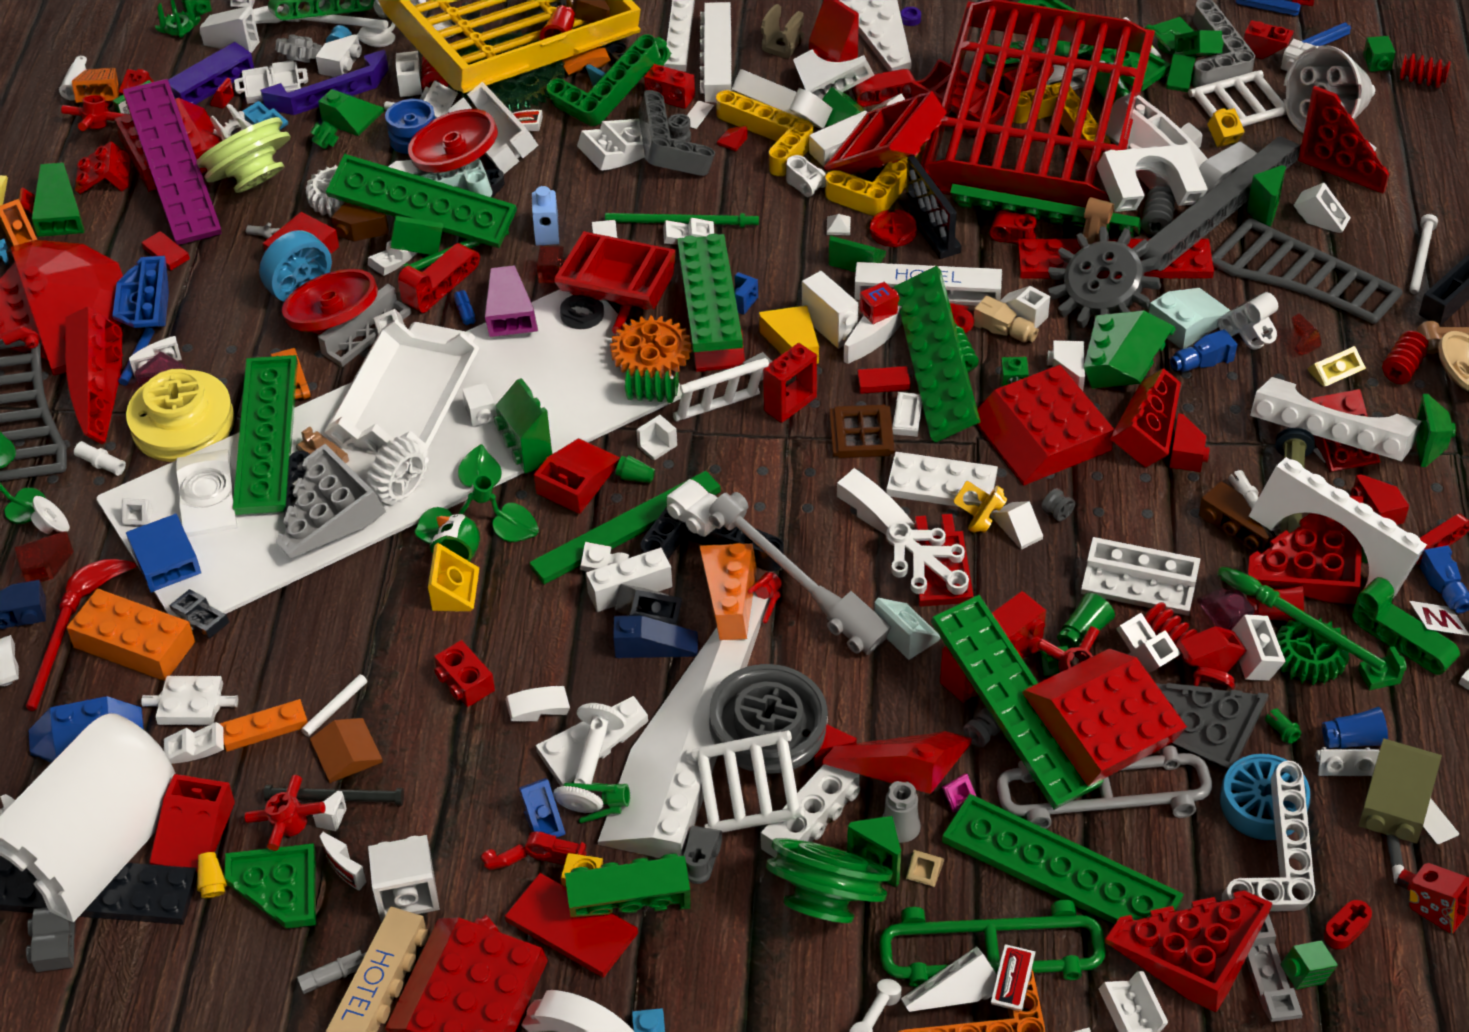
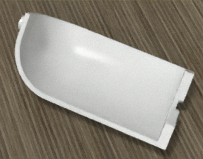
M114 713L97 718L0 815V856L13 863L20 871L27 868L37 879L33 884L42 894L49 912L74 923L157 831L163 799L173 775L176 774L169 758L159 744L145 730L127 718Z

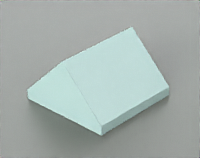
M877 598L875 601L874 612L891 626L887 639L908 660L941 639L939 634L907 603Z

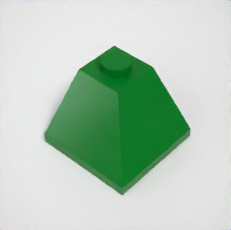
M331 89L318 101L322 122L326 121L335 128L359 136L384 112V108L334 89Z
M1423 394L1416 420H1420L1421 424L1415 442L1420 466L1427 467L1448 449L1451 438L1455 437L1456 427L1455 423L1451 422L1449 412L1429 394Z

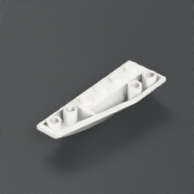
M1131 93L1117 99L1112 106L1105 135L1117 146L1119 145ZM1140 95L1137 96L1132 114L1133 124L1127 150L1131 143L1141 148L1189 144L1199 168L1207 160V157L1195 143L1165 114Z

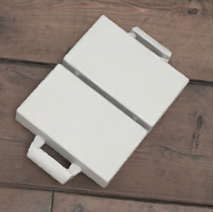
M294 60L272 63L269 69L268 67L242 70L243 77L234 80L236 92L238 94L245 92L247 104L257 101L263 102L260 90L279 83L283 85L287 93L300 89L301 83L306 84L308 82L306 68H297V63ZM303 72L304 79H299L298 73ZM239 82L244 83V88L240 89Z

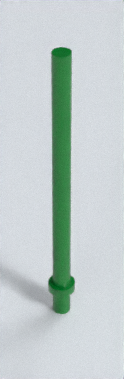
M605 213V221L615 220L616 223H665L667 220L689 224L691 218L712 221L717 225H740V227L759 225V216H745V213H740V216Z

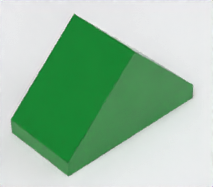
M1173 54L1166 89L1182 92L1189 91L1196 58Z

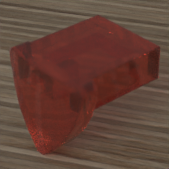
M1300 313L1291 318L1294 331L1301 338L1294 351L1298 355H1304L1319 348L1322 343L1318 330Z

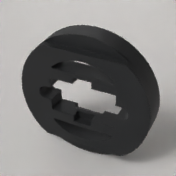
M584 295L569 296L560 305L561 320L571 328H592L602 321L604 305L593 297ZM571 307H584L593 312V314L589 313L587 315L582 312L579 314Z

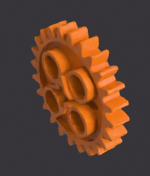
M650 315L649 320L646 321L643 317H640V322L631 319L630 326L622 324L623 330H616V336H612V343H610L612 361H615V367H621L622 373L627 372L629 368L631 376L634 375L636 369H639L640 376L642 377L646 370H649L650 377L654 376L656 370L659 371L660 378H662V374L666 371H669L671 376V370L679 372V365L686 366V360L690 359L691 342L690 336L686 335V329H680V323L672 325V319L663 322V316H660L658 320H654L653 316Z

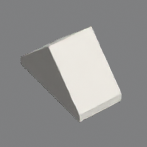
M1030 501L1012 502L1003 506L1000 511L995 510L991 512V517L1021 550L1043 539L1042 531Z

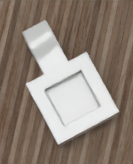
M585 542L580 570L589 572L628 559L629 555L626 553L610 554V546Z

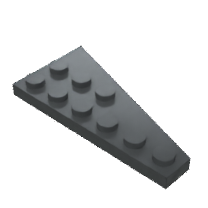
M1156 683L1187 726L1171 745L1199 756L1226 770L1239 760L1269 697L1267 693L1252 694L1243 693L1238 690L1224 691L1214 690L1210 687Z

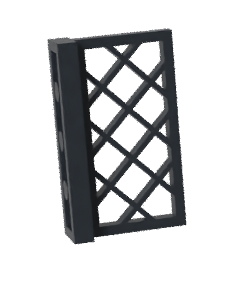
M914 155L907 157L906 193L899 195V204L905 212L915 218L918 230L939 259L961 253L962 245L955 237L957 212Z

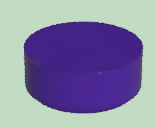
M906 7L900 11L903 25L916 26L921 22V11L918 8Z

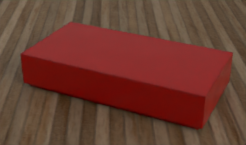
M161 231L141 242L143 249L150 255L165 256L166 266L170 271L190 259L188 252Z
M907 366L858 370L860 393L910 390Z

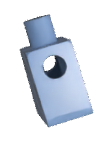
M546 186L538 187L532 193V213L536 246L559 244L556 192ZM548 217L550 218V224L544 226L542 218Z

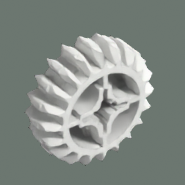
M336 165L332 168L326 166L325 170H318L317 174L311 175V179L307 181L306 196L310 207L315 212H320L322 216L328 214L330 218L345 203L344 201L327 197L326 190L338 168Z
M396 437L393 441L389 440L387 446H382L381 452L375 455L374 462L370 463L372 467L367 472L369 477L366 483L375 492L380 502L390 504L391 506L396 502L401 503L403 498H407L414 492L417 486H420L421 479L425 478L423 474L428 469L426 466L429 461L427 458L428 452L424 450L421 443L409 437Z

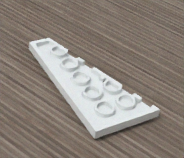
M839 0L859 13L858 33L889 72L911 69V58L897 0Z

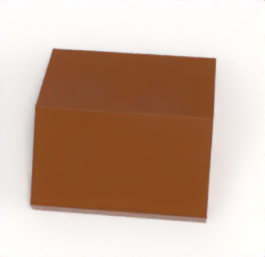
M363 718L334 720L310 738L329 783L383 762Z

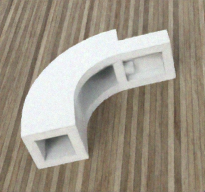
M547 990L543 999L534 1000L528 1007L527 1015L521 1024L528 1032H635L621 1018L596 1002L573 993L557 990Z

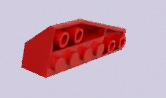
M88 306L66 317V373L71 401L84 435L100 444H104L118 389V380L122 371V327Z

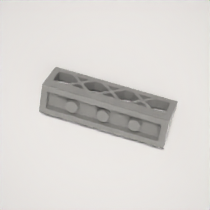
M390 284L385 285L378 291L375 300L365 311L345 323L327 329L318 336L321 354L343 367L375 342L378 337L377 329L370 328L374 324L373 318L396 308L400 311L399 313L404 320L411 314V308L397 300L393 286ZM358 336H366L363 341L353 342V339ZM349 349L342 357L335 354L339 350Z

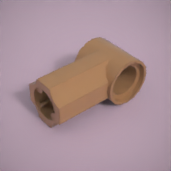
M1092 197L1089 198L1084 213L1086 222L1083 235L1086 237L1089 245L1099 242L1100 227L1105 226L1107 228V224H1109L1113 214L1114 203Z
M1426 321L1417 328V332L1421 333L1429 341L1426 348L1427 354L1438 353L1440 339L1450 331H1459L1469 335V327H1440L1435 321Z

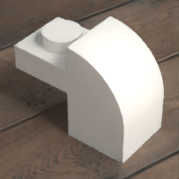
M1142 613L1116 628L1131 651L1128 655L1137 657L1147 672L1156 670L1181 654L1166 630L1157 636L1155 635Z

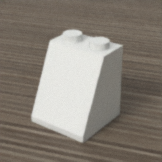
M427 835L411 836L403 840L381 842L377 845L368 846L372 889L380 921L384 920L390 906L415 914L440 910Z

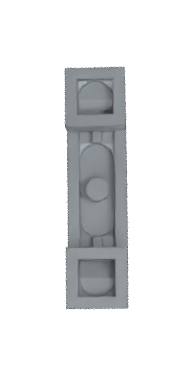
M1268 914L1246 957L1251 979L1260 1003L1271 1022L1302 1018L1303 1014L1295 990L1289 987L1285 972L1280 965L1281 960L1275 946L1276 934Z

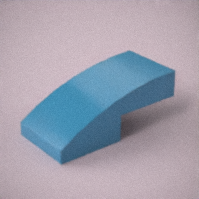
M260 101L243 110L245 120L252 125L275 117H279L283 122L279 129L288 125V121L274 108L271 110L267 109Z

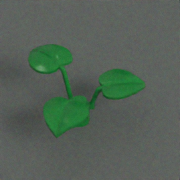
M0 432V468H3L14 459L16 449L13 443ZM0 483V491L11 501L5 507L7 519L16 524L32 521L30 516L35 512L32 504L33 498L35 496L46 498L45 495L35 488H23L13 497Z
M482 444L475 447L465 456L458 469L460 482L466 487H472L471 493L468 494V498L458 514H464L472 500L478 503L491 501L494 513L498 515L493 520L492 527L500 539L507 542H519L537 536L539 533L537 522L526 508L516 503H506L501 511L498 509L495 500L496 495L492 494L493 487L501 479V467ZM442 507L428 509L420 517L415 535L423 542L431 545L434 536L439 531L437 517H450L452 513Z

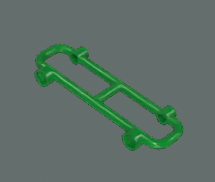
M1059 900L1052 903V916L936 922L925 921L924 909L908 907L901 911V923L890 925L884 929L879 941L880 960L883 969L894 978L910 979V985L913 987L920 986L928 978L933 977L949 965L927 966L922 962L912 963L906 967L896 965L893 962L891 941L895 936L984 932L987 960L995 973L998 974L1000 957L996 931L1083 927L1091 933L1093 955L1091 957L1079 959L1078 956L1069 955L1058 960H1037L1033 962L1032 966L1033 973L1063 972L1064 979L1070 981L1081 978V971L1092 970L1101 965L1105 958L1106 948L1101 926L1095 919L1089 916L1076 915L1075 904L1070 900Z

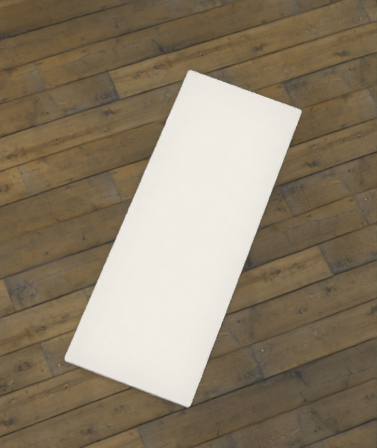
M557 290L531 302L537 320V332L490 337L486 323L466 331L475 336L473 342L479 347V350L427 449L429 461L426 464L428 469L423 474L425 478L421 479L420 486H417L414 492L407 498H403L402 502H396L392 506L381 502L386 513L366 528L293 558H289L276 543L278 535H285L286 526L283 522L284 512L236 515V529L188 537L197 556L201 574L156 590L154 593L167 614L178 618L180 617L171 610L169 605L189 589L206 597L211 607L227 614L417 524L422 514L433 507L449 509L466 501L472 487H466L460 482L458 469L465 456L480 444L485 447L501 467V479L495 486L523 474L524 471L521 465H516L513 460L511 447L507 448L504 443L502 430H497L494 421L472 426L465 408L462 388L487 382L496 405L514 382L522 378L531 389L533 397L539 399L540 407H545L548 412L552 454L578 438L586 442L593 441L671 403L667 402L666 396L663 402H658L656 395L653 401L649 402L646 394L642 401L637 400L636 394L633 400H628L625 392L626 372L622 373L621 367H615V361H612L610 348L612 336H616L612 332V328L618 313L606 300H599L604 305L602 321L588 329L571 328L561 320L560 305L572 294ZM571 307L579 314L581 312L587 315L589 313L593 314V312L584 307ZM351 383L295 407L291 454L298 451L296 446L303 441L301 432L310 426L313 433L318 431L348 454L349 461L346 464L366 483L369 477L367 472L372 467L370 463L374 462L376 456L367 453L368 449L354 447L353 450L345 449L324 433ZM680 384L678 386L677 396H675L673 402L681 399L682 393L680 390ZM240 432L190 454L196 455L228 449L233 492L235 488ZM176 461L97 496L98 504L136 564L137 561L130 548L126 532L141 526L122 525V499L149 500L154 510L150 523L177 514L182 524ZM302 462L299 463L298 470H302Z

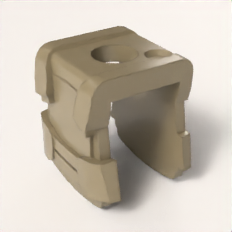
M775 4L762 21V50L789 59L796 47L804 41L805 33L801 31V27L804 25V13L801 11L796 12L786 24L783 32L780 31L779 27L781 6ZM785 42V46L777 45V43Z

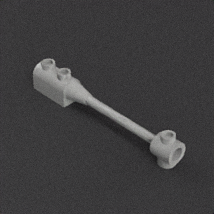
M726 492L714 501L709 509L711 524L717 529H720L722 526L728 530L738 527L808 590L827 616L826 619L829 620L827 627L834 635H839L842 632L849 638L847 645L852 652L858 654L860 651H863L866 655H869L886 640L891 626L858 596L850 591L846 596L840 598L824 587L818 586L744 519L748 509V502L740 493L734 492L729 495Z

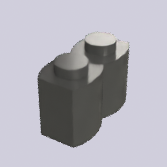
M47 907L34 909L32 919H28V934L32 937L31 945H27L26 948L28 963L33 964L36 972L72 968L74 966L75 922L73 923L49 912Z

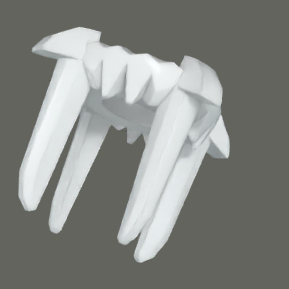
M230 104L226 106L234 119H229V123L225 122V126H222L214 116L210 117V121L215 127L213 134L221 137L222 141L230 137L234 129L241 128L242 131L251 126L245 120L244 112H237Z

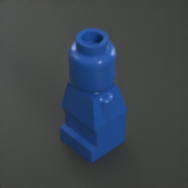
M1225 329L1209 335L1206 334L1194 344L1193 348L1188 347L1175 352L1174 356L1170 358V365L1174 371L1186 372L1198 366L1213 367L1223 361L1229 363L1234 361L1238 344Z
M1449 545L1424 550L1419 567L1428 584L1442 594L1451 610H1455L1459 614L1467 612L1469 610V592L1466 586L1460 582L1457 563L1451 558L1452 551Z

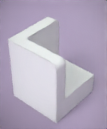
M661 415L647 422L636 431L638 448L652 460L658 459L677 446L676 428Z

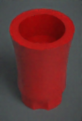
M563 5L558 6L541 30L540 40L572 30L575 22L573 9Z
M1303 586L1274 590L1280 593L1282 599L1304 611ZM1246 594L1247 615L1268 616L1269 620H1292L1295 622L1294 618L1276 607L1269 608L1256 600V597Z

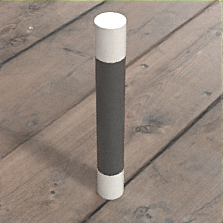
M1386 835L1393 878L1397 884V879L1401 871L1404 870L1399 838L1394 835Z

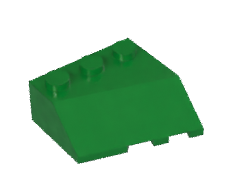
M1144 310L1097 315L1084 364L1091 387L1102 388L1141 384L1154 364L1153 358L1158 351H1162L1165 347L1166 338L1168 335L1172 336L1175 332V326Z

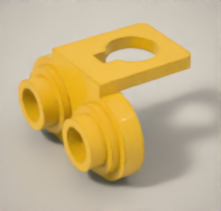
M969 481L964 483L953 499V502L974 516L968 530L973 533L980 531L985 533L992 523V519L989 518L990 513L995 509L1000 511L1007 501V498L1004 496V489L996 486L988 494ZM968 491L976 492L978 500L981 501L980 505L965 504L963 501L964 494Z

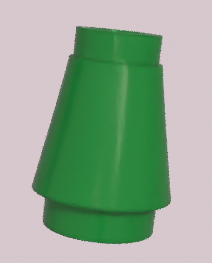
M630 455L628 457L621 456L615 475L620 476L621 480L651 484L656 469Z

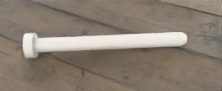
M1431 214L1424 215L1420 222L1423 230L1409 289L1412 294H1417L1420 290L1432 230L1436 229L1438 224L1437 217Z

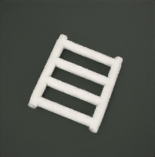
M1262 70L1206 84L1188 91L1189 96L1195 97L1210 117L1217 110L1204 94L1215 92L1228 109L1235 108L1243 127L1287 114L1284 102L1263 78ZM1254 81L1276 108L1266 111L1244 83ZM1234 86L1256 114L1245 116L1225 89Z
M768 359L755 360L680 385L682 396L678 411L673 413L674 420H684L760 394L758 385L763 369L769 366ZM752 373L748 387L736 392L740 376ZM728 380L724 396L713 399L716 385ZM705 388L701 403L689 407L693 391Z
M789 730L692 750L693 758L698 761L708 820L705 828L728 832L805 817V810L799 806L788 744V741L792 739ZM777 744L788 809L772 811L762 747ZM750 749L761 814L746 816L735 752ZM724 755L734 813L733 819L719 821L709 757Z

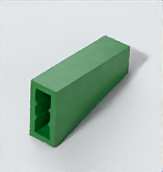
M64 163L40 164L32 222L37 237L81 234L85 231Z

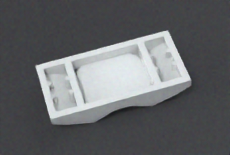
M225 449L177 458L176 472L180 494L179 505L182 526L187 537L236 529L237 519L233 510L234 492L229 450Z

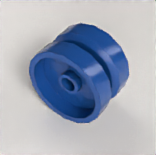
M422 99L402 100L390 106L385 113L390 146L395 151L408 154V146L413 136L435 119L434 107Z

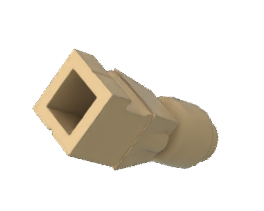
M987 295L974 309V326L977 328L983 327L991 333L1007 336L1010 334L1011 337L1021 342H1033L1038 335L1039 329L1035 328L1033 322L1017 317V314L1006 303H1002Z

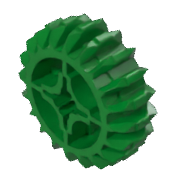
M1321 617L1318 619V621L1341 634V628H1333L1332 621L1326 624L1322 621ZM1289 620L1286 626H1281L1276 636L1286 661L1281 666L1282 673L1290 672L1291 679L1299 677L1301 684L1305 680H1310L1312 685L1317 680L1323 684L1328 679L1334 681L1337 675L1342 674L1350 658L1348 651L1297 620L1295 622Z

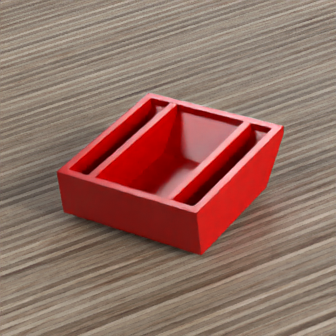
M933 91L867 112L824 168L826 171L838 170L848 174L864 173L873 167L880 168L886 163H896L902 158L912 155L916 156L920 152V147L923 143L931 138L930 134L933 130L942 124L941 120L947 112Z
M176 98V104L195 157L198 160L205 152L222 142V139L213 134L215 127L204 108L181 98ZM125 114L115 118L120 141L131 157V161L148 192L155 190L156 187L131 115ZM200 168L201 173L208 172L207 168Z
M583 231L555 276V283L561 291L569 292L572 295H584L597 300L604 299L621 305L628 304L642 309L655 310L674 275L675 250Z
M1061 365L995 389L977 409L980 423L975 425L1023 486L1112 450L1113 441L1110 440V437L1115 429Z
M1112 649L1105 650L1022 692L1088 787L1170 745L1187 728L1138 658Z
M460 917L439 918L385 1029L389 1032H515L548 959L542 947Z

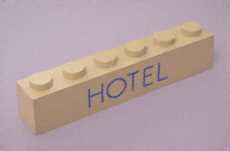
M390 906L326 1032H377L381 1023L384 1024L390 1014V1005L394 997L397 998L403 988V979L407 972L412 971L419 947H423L427 941L428 929H426L423 916Z

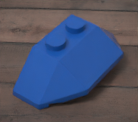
M165 256L141 257L136 262L137 265L129 269L117 282L113 319L134 328L163 327L166 325L169 297Z
M108 696L50 707L29 729L30 753L32 756L40 757L52 763L88 725L106 714H118L134 722L144 730L142 708Z

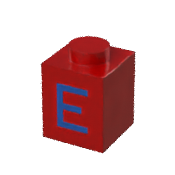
M884 281L860 292L859 310L872 324L878 323L898 314L899 295L895 289H892Z

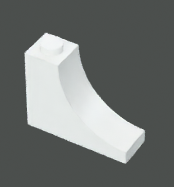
M812 49L793 59L805 90L816 95L821 100L831 86L844 92L875 76L864 55L850 61L830 62L818 57Z

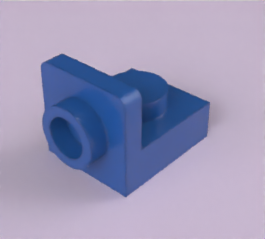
M738 272L734 276L735 298L738 313L744 315L758 298V279Z

